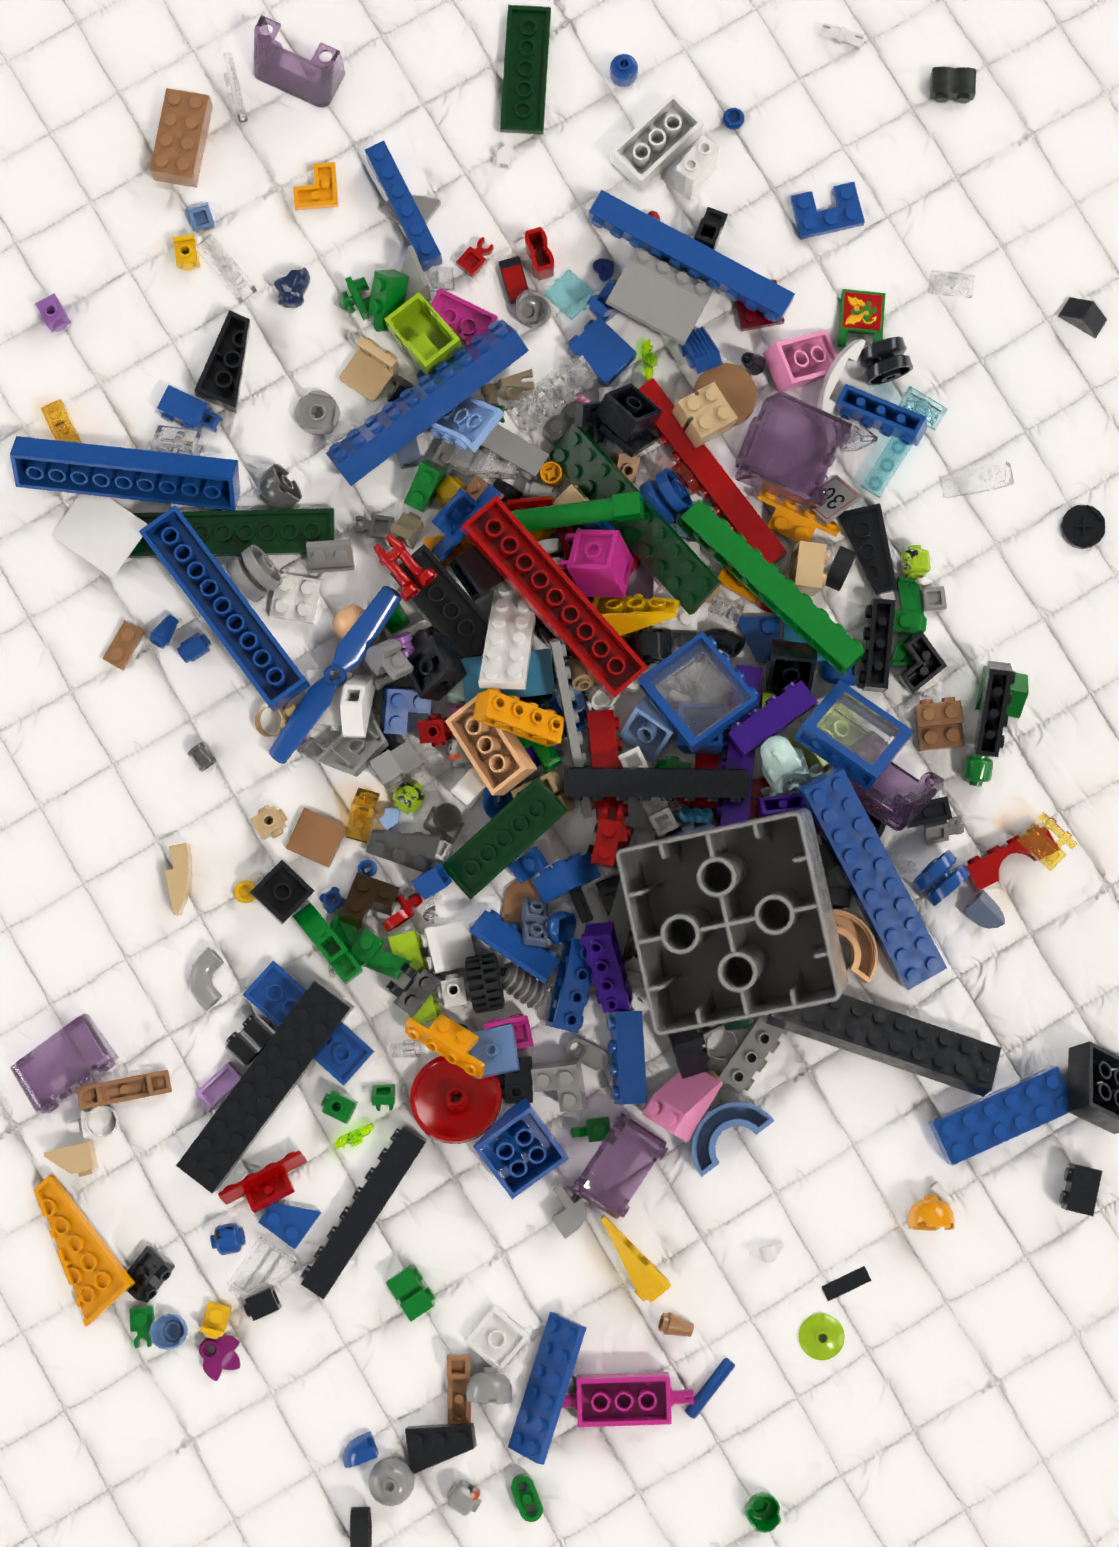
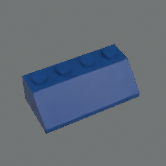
M493 909L490 912L484 910L469 932L546 984L560 963L557 959L559 955L549 948L545 951L539 946L524 945L522 935L520 934L522 929L512 922L509 925L502 922L503 916Z

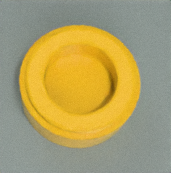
M250 881L239 882L234 888L235 898L241 903L253 902L255 899L249 893L255 887V884Z

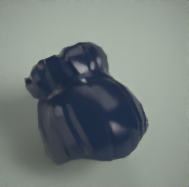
M307 268L291 270L287 276L278 278L274 282L275 288L280 293L278 295L280 299L278 301L279 305H282L284 308H298L304 303V293L310 284V274Z

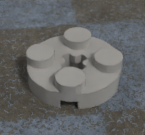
M315 390L309 392L308 395H305L297 402L295 416L302 430L311 435L321 436L333 432L340 419V409L336 400L329 393ZM317 408H321V412L324 413L319 418H315V415L312 414V411H316Z

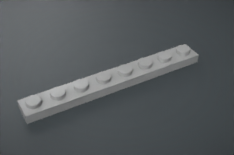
M559 638L549 639L563 717H565L564 722L573 767L587 766L586 755L581 753L580 745L583 744L581 731L577 732L576 723H579L577 709L573 710L571 702L575 701L573 687L569 688L567 680L571 678L569 665L564 664L563 657L567 656L565 643H560ZM583 797V800H579L581 813L584 819L593 817L592 810L596 809L595 802L592 800V797Z

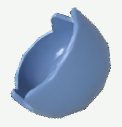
M164 1314L152 1322L149 1335L155 1346L160 1349L171 1350L179 1347L186 1340L188 1327L185 1320L179 1315Z

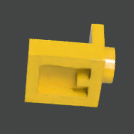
M209 1301L200 1332H204L205 1337L218 1339V1336L222 1337L226 1333L232 1306Z

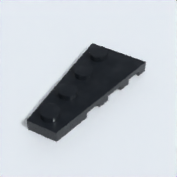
M880 503L846 510L841 513L838 518L854 551L857 553L856 556L875 595L898 591Z

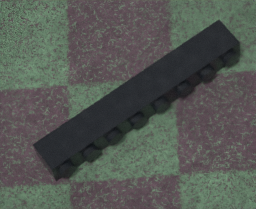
M564 768V796H569V800L573 801L583 800V797H592L594 801H604L605 797H615V801H628V797H638V801H651V797H660V801H674V797H681L686 802H695L697 798H706L707 802H720V798H729V802H743V798H748L749 770L746 768Z
M403 1126L401 1130L396 1128L390 1138L393 1141L389 1149L383 1148L377 1158L380 1160L376 1169L374 1167L370 1168L365 1176V1179L368 1181L363 1188L360 1186L357 1188L352 1196L355 1201L350 1208L348 1206L344 1208L339 1216L342 1221L338 1227L333 1225L326 1236L329 1241L325 1247L320 1245L313 1256L316 1258V1261L312 1267L307 1265L300 1276L303 1278L301 1285L323 1300L427 1142V1140L406 1126Z

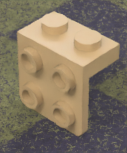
M360 336L356 342L358 350L339 378L341 382L366 399L375 402L399 369L397 357L388 350L384 352L379 349V345L370 338L366 340Z

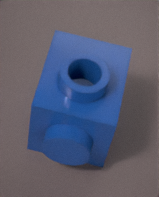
M439 863L418 875L412 882L416 893L422 896L423 900H426L445 889L452 883V880L442 864Z

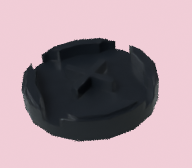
M1077 505L1069 509L1063 516L1060 529L1066 543L1074 548L1088 549L1101 541L1105 535L1106 523L1101 512L1095 507Z

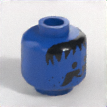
M237 1223L219 1225L215 1228L214 1235L210 1236L212 1249H217L220 1255L238 1253L242 1250V1246L246 1245L244 1229L239 1227Z

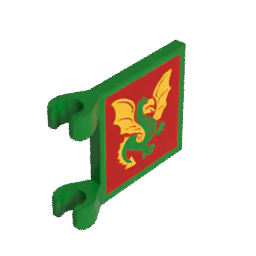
M842 289L837 347L844 348L846 346L848 332L873 335L872 344L883 340L886 293Z

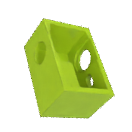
M420 292L416 293L384 319L389 333L425 375H429L440 362L447 361L457 349L462 348L460 338Z

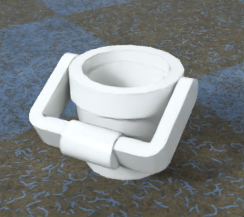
M595 682L591 688L584 691L588 698L585 701L587 712L608 710L614 703L620 700V693L610 700Z

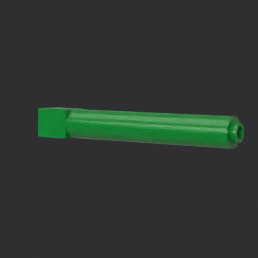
M639 491L613 494L612 498L511 511L528 531L613 520L626 522L645 519L643 496Z

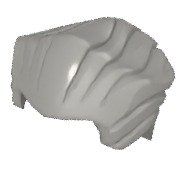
M527 289L516 298L517 318L529 328L543 326L550 318L551 308L549 302L541 292Z

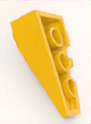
M635 594L634 597L625 595V598L594 597L592 604L616 632L622 636L677 617L680 600L662 597L645 599L642 594Z
M603 1215L601 1220L636 1288L634 1293L643 1302L647 1299L652 1303L671 1287L670 1281Z

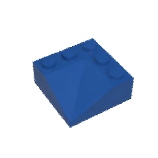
M526 1097L508 1109L473 1145L511 1199H514L569 1159L562 1146Z

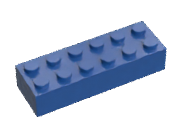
M1050 1066L929 1121V1125L947 1164L953 1166L1068 1114V1087L1059 1067Z

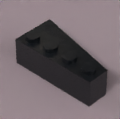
M229 310L194 389L195 396L236 414L251 327L249 318Z

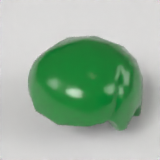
M761 1492L751 1496L745 1506V1515L756 1531L767 1533L773 1531L780 1524L779 1510L781 1507L774 1496L770 1493Z

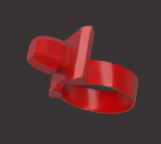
M414 893L408 896V900H405L403 895L397 897L403 909L382 923L387 933L415 916L412 908L416 909L422 904L423 899L421 896Z

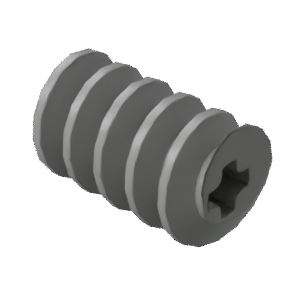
M513 962L506 963L499 969L503 991L506 990L516 1000L520 999V1002L527 1004L528 1008L535 1007L541 1001L545 988L541 981H537L535 977L522 968L517 967Z

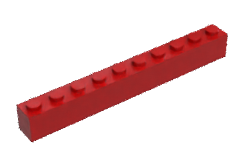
M652 378L638 389L663 411L653 427L659 435L657 436L659 442L663 447L667 446L672 453L670 455L676 464L681 463L685 469L684 474L690 482L694 481L697 484L699 494L703 499L707 498L710 501L714 513L718 517L724 518L735 533L742 534L747 540V544L752 548H757L768 563L776 564L787 554L786 549L705 444L697 448L693 446L685 433L689 423L684 428L680 426L672 413L675 405L655 379Z

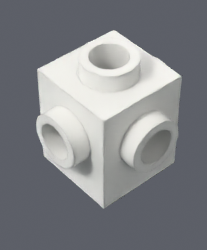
M458 973L446 975L445 980L441 981V986H437L439 1000L444 999L445 1008L468 1005L467 995H470L468 982L464 980V977H459ZM453 986L458 988V992L455 995L451 993Z

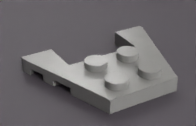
M371 710L366 738L343 737V733H341L325 749L310 736L297 751L303 757L358 777L370 765L369 761L377 757L389 744Z

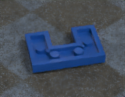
M855 182L833 186L832 191L837 207L817 211L812 191L790 197L800 240L864 225L865 221Z

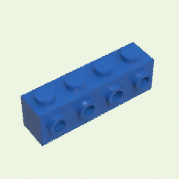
M845 384L836 401L837 412L843 419L858 421L861 426L868 429L871 427L877 429L886 437L894 436L905 445L913 444L918 447L928 428L925 416L848 384Z
M566 937L545 1026L578 1033L583 1025L584 1018L582 1015L584 1007L589 1000V985L592 983L591 966L588 967L587 951L586 947H582L581 939Z
M642 1011L609 1012L610 1017L607 1018V1028L610 1031L611 1040L608 1042V1050L612 1054V1063H610L609 1071L611 1077H613L611 1098L614 1100V1104L619 1105L647 1103Z

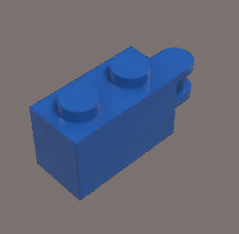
M168 385L157 406L162 419L170 423L176 421L181 424L180 427L189 432L195 430L200 433L203 427L216 433L218 423L223 420L222 417L211 412L212 409L208 403ZM210 417L209 423H206V419Z

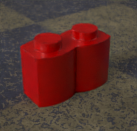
M541 227L525 231V248L532 260V270L535 277L539 281L553 277L554 257L548 248L545 231Z

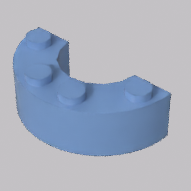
M740 1101L725 1102L708 1110L691 1138L692 1161L699 1175L703 1177L720 1163L716 1156L715 1145L718 1137L724 1130L732 1126H743L749 1128L757 1135L775 1120L763 1109Z

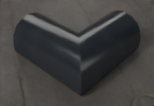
M921 630L912 633L902 642L915 662L897 676L902 686L912 694L947 667Z

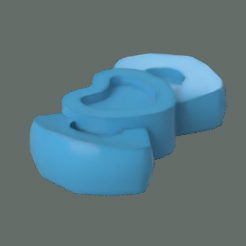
M683 806L679 816L683 822H694V824L704 822L708 824L712 821L714 813L709 807L703 809L694 807L691 809L688 806Z

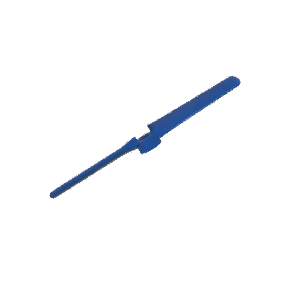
M383 586L338 644L332 664L325 668L324 677L307 690L271 746L269 755L275 761L281 764H285L330 706L336 687L343 685L346 682L347 673L362 662L368 648L373 645L402 599L395 589ZM339 670L340 680L335 679L332 681L330 672Z

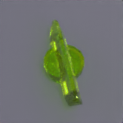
M650 339L646 340L641 348L646 381L652 378L654 373L653 367L657 366V355L651 352L653 346L650 345Z
M370 1123L340 1136L334 1144V1149L338 1150L339 1147L346 1148L348 1143L351 1147L361 1144L363 1142L362 1137L369 1135L374 1129V1125Z

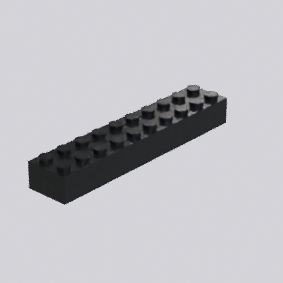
M314 980L176 1166L210 1193L217 1191L355 1006L321 980Z
M844 994L833 1002L769 1014L766 1024L982 1097L992 1090L1001 1047Z

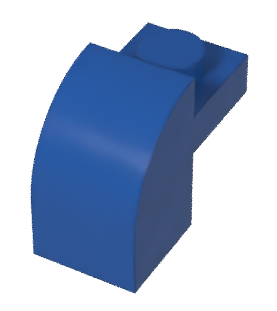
M608 280L599 295H593L587 301V304L590 306L589 310L597 317H600L605 323L618 312L617 309L606 304V300L617 282L616 280Z

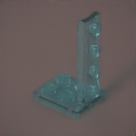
M909 386L899 403V406L927 418V427L934 431L948 408ZM892 436L861 487L880 498L913 444L905 445L898 438Z

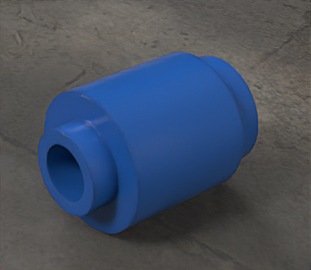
M197 632L180 643L177 651L185 663L194 662L211 651L209 646L212 644L205 633L201 635Z

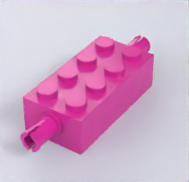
M669 1372L576 1375L577 1391L566 1394L562 1408H575L577 1410L578 1427L672 1424L671 1407L679 1404L694 1405L693 1389L672 1390Z

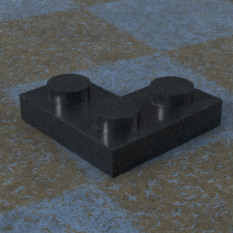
M601 401L576 404L574 413L575 426L588 427V435L599 447H606L607 437L599 431L603 423L595 415Z

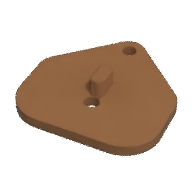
M516 880L506 888L502 910L504 921L522 923L523 899L529 897L531 900L542 901L531 880H527L522 884Z

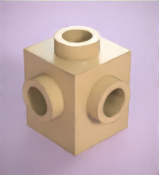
M269 805L262 807L257 811L258 815L250 819L263 840L269 837L277 838L284 833L283 829L287 828L285 823L288 820L282 808L278 810L274 805L272 807ZM273 819V823L269 825V820Z

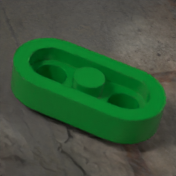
M527 1474L515 1476L511 1483V1492L519 1513L525 1521L535 1522L542 1516L543 1505L534 1481ZM520 1482H525L527 1488L522 1490L518 1485ZM533 1504L536 1509L530 1512L527 1510V1506Z

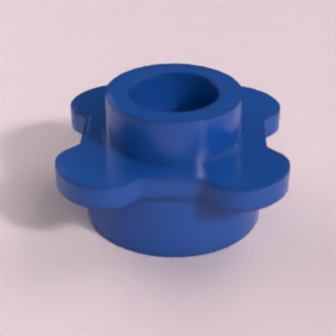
M332 887L330 891L326 894H321L319 898L326 906V911L330 914L334 913L340 906L343 907L346 901L340 895L338 887Z

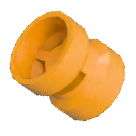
M552 461L543 464L540 469L541 482L554 486V488L559 486L563 478L559 464Z

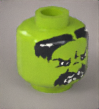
M921 545L908 546V550L901 553L902 572L908 575V578L925 577L926 573L931 570L929 551L922 549Z
M414 780L411 783L404 781L393 794V800L395 801L393 805L406 814L410 812L416 813L426 799L425 793L422 792L424 787Z

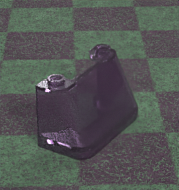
M871 731L847 749L867 763L874 764L887 748L884 739ZM893 762L870 791L848 777L865 811L895 831L905 829L939 792L944 783V779L933 772L924 773L920 780H918Z
M621 1111L615 1119L613 1127L609 1129L594 1155L582 1170L581 1176L571 1186V1191L616 1220L619 1216L624 1218L630 1209V1206L627 1204L657 1158L662 1160L669 1148L666 1147L667 1141Z

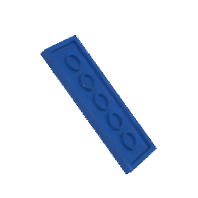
M273 960L242 995L274 1024L280 1027L307 990ZM342 1023L315 1061L345 1086L375 1051Z
M555 1312L549 1313L508 1444V1448L542 1465L545 1464L587 1329L586 1326Z

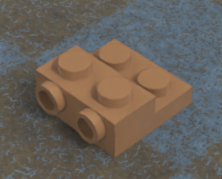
M955 697L942 698V702L933 703V699H924L919 701L920 704L914 706L919 751L965 746L961 700L955 701Z

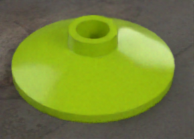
M816 1313L803 1321L799 1329L798 1339L802 1350L809 1357L815 1360H829L841 1351L845 1341V1334L841 1323L835 1317L826 1313ZM826 1334V1341L820 1342L818 1339L819 1335Z

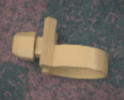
M286 703L277 710L282 721L280 729L275 735L266 733L260 722L262 712L270 707H263L257 711L254 723L259 734L268 738L278 736L297 708L298 703L290 705Z

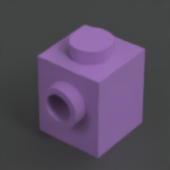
M55 293L35 303L52 333L64 330L71 323Z

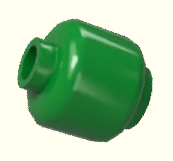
M971 752V756L965 757L963 778L969 780V785L982 786L983 782H989L992 777L993 760L989 756L976 755L975 752Z

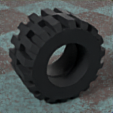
M495 953L466 957V976L471 1003L475 1013L504 1009V992L501 986L499 964Z

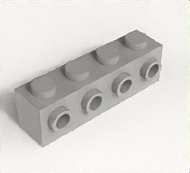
M769 1014L758 1016L737 1047L734 1055L730 1057L718 1075L721 1080L740 1093L743 1090L748 1091L755 1081L752 1077L756 1071L761 1072L768 1062L765 1060L769 1052L773 1054L781 1043L778 1039L782 1033L786 1035L789 1032L766 1024Z

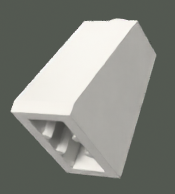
M473 766L450 792L454 798L470 810L484 794L486 785Z

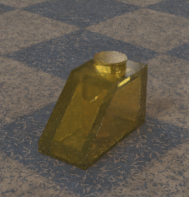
M61 399L41 407V411L55 440L83 443L69 410Z
M358 787L351 803L346 838L368 843L377 813L380 793Z

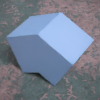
M385 808L384 816L379 818L386 830H391L399 824L400 809Z

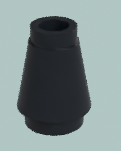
M746 352L741 357V362L750 375H759L764 371L766 361L762 355Z

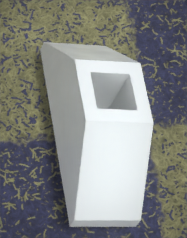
M354 675L344 684L340 703L343 737L366 738L375 692L372 675Z

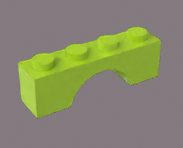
M414 930L388 937L393 954L412 961L410 966L417 971L421 966L429 970L426 962L427 956L423 957L421 948H423L421 934L417 935ZM431 993L414 1017L409 1015V1018L419 1024L435 1020L438 1014L442 1013L439 1000L434 1001L433 993Z

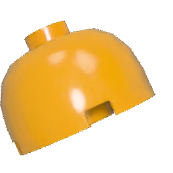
M924 1195V1200L915 1202L909 1210L908 1229L912 1228L913 1230L937 1231L941 1227H944V1231L955 1229L954 1212L951 1206L945 1201L938 1200L937 1195Z

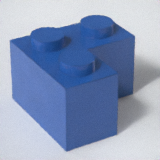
M383 687L380 722L382 732L385 734L406 735L408 712L430 714L432 700L420 698L415 687Z
M580 852L575 853L567 858L568 861L565 862L564 858L552 863L553 868L548 866L539 871L540 875L532 879L543 904L558 899L601 877L596 864H591L592 856L590 852L581 855Z

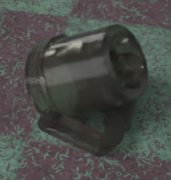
M443 803L437 808L435 806L431 808L423 828L430 832L431 835L443 833L441 840L453 844L458 839L465 823L462 822V814L458 807L454 804ZM432 817L435 827L429 824ZM457 830L454 837H451L447 834L449 832Z

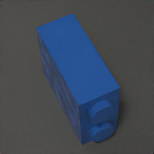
M598 317L594 321L590 320L584 326V331L579 336L575 335L569 341L568 354L600 385L608 387L636 359L637 352Z

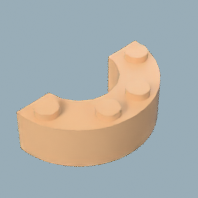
M833 909L838 935L847 942L851 951V962L847 970L865 984L869 983L875 973L878 962V949L875 938L861 919L849 912Z

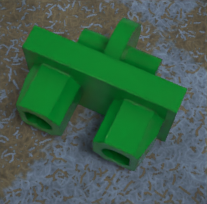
M351 276L345 278L351 296H348L346 291L342 292V300L338 305L340 309H348L349 313L352 314L355 312L353 306L356 304L364 321L369 318L368 309L371 296L361 299L359 294L368 291L369 286L364 277L352 280Z

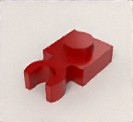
M484 237L478 240L476 249L469 246L456 261V265L472 278L487 263V259L484 256L490 255L494 250V245L492 244L486 249L482 247L485 243Z

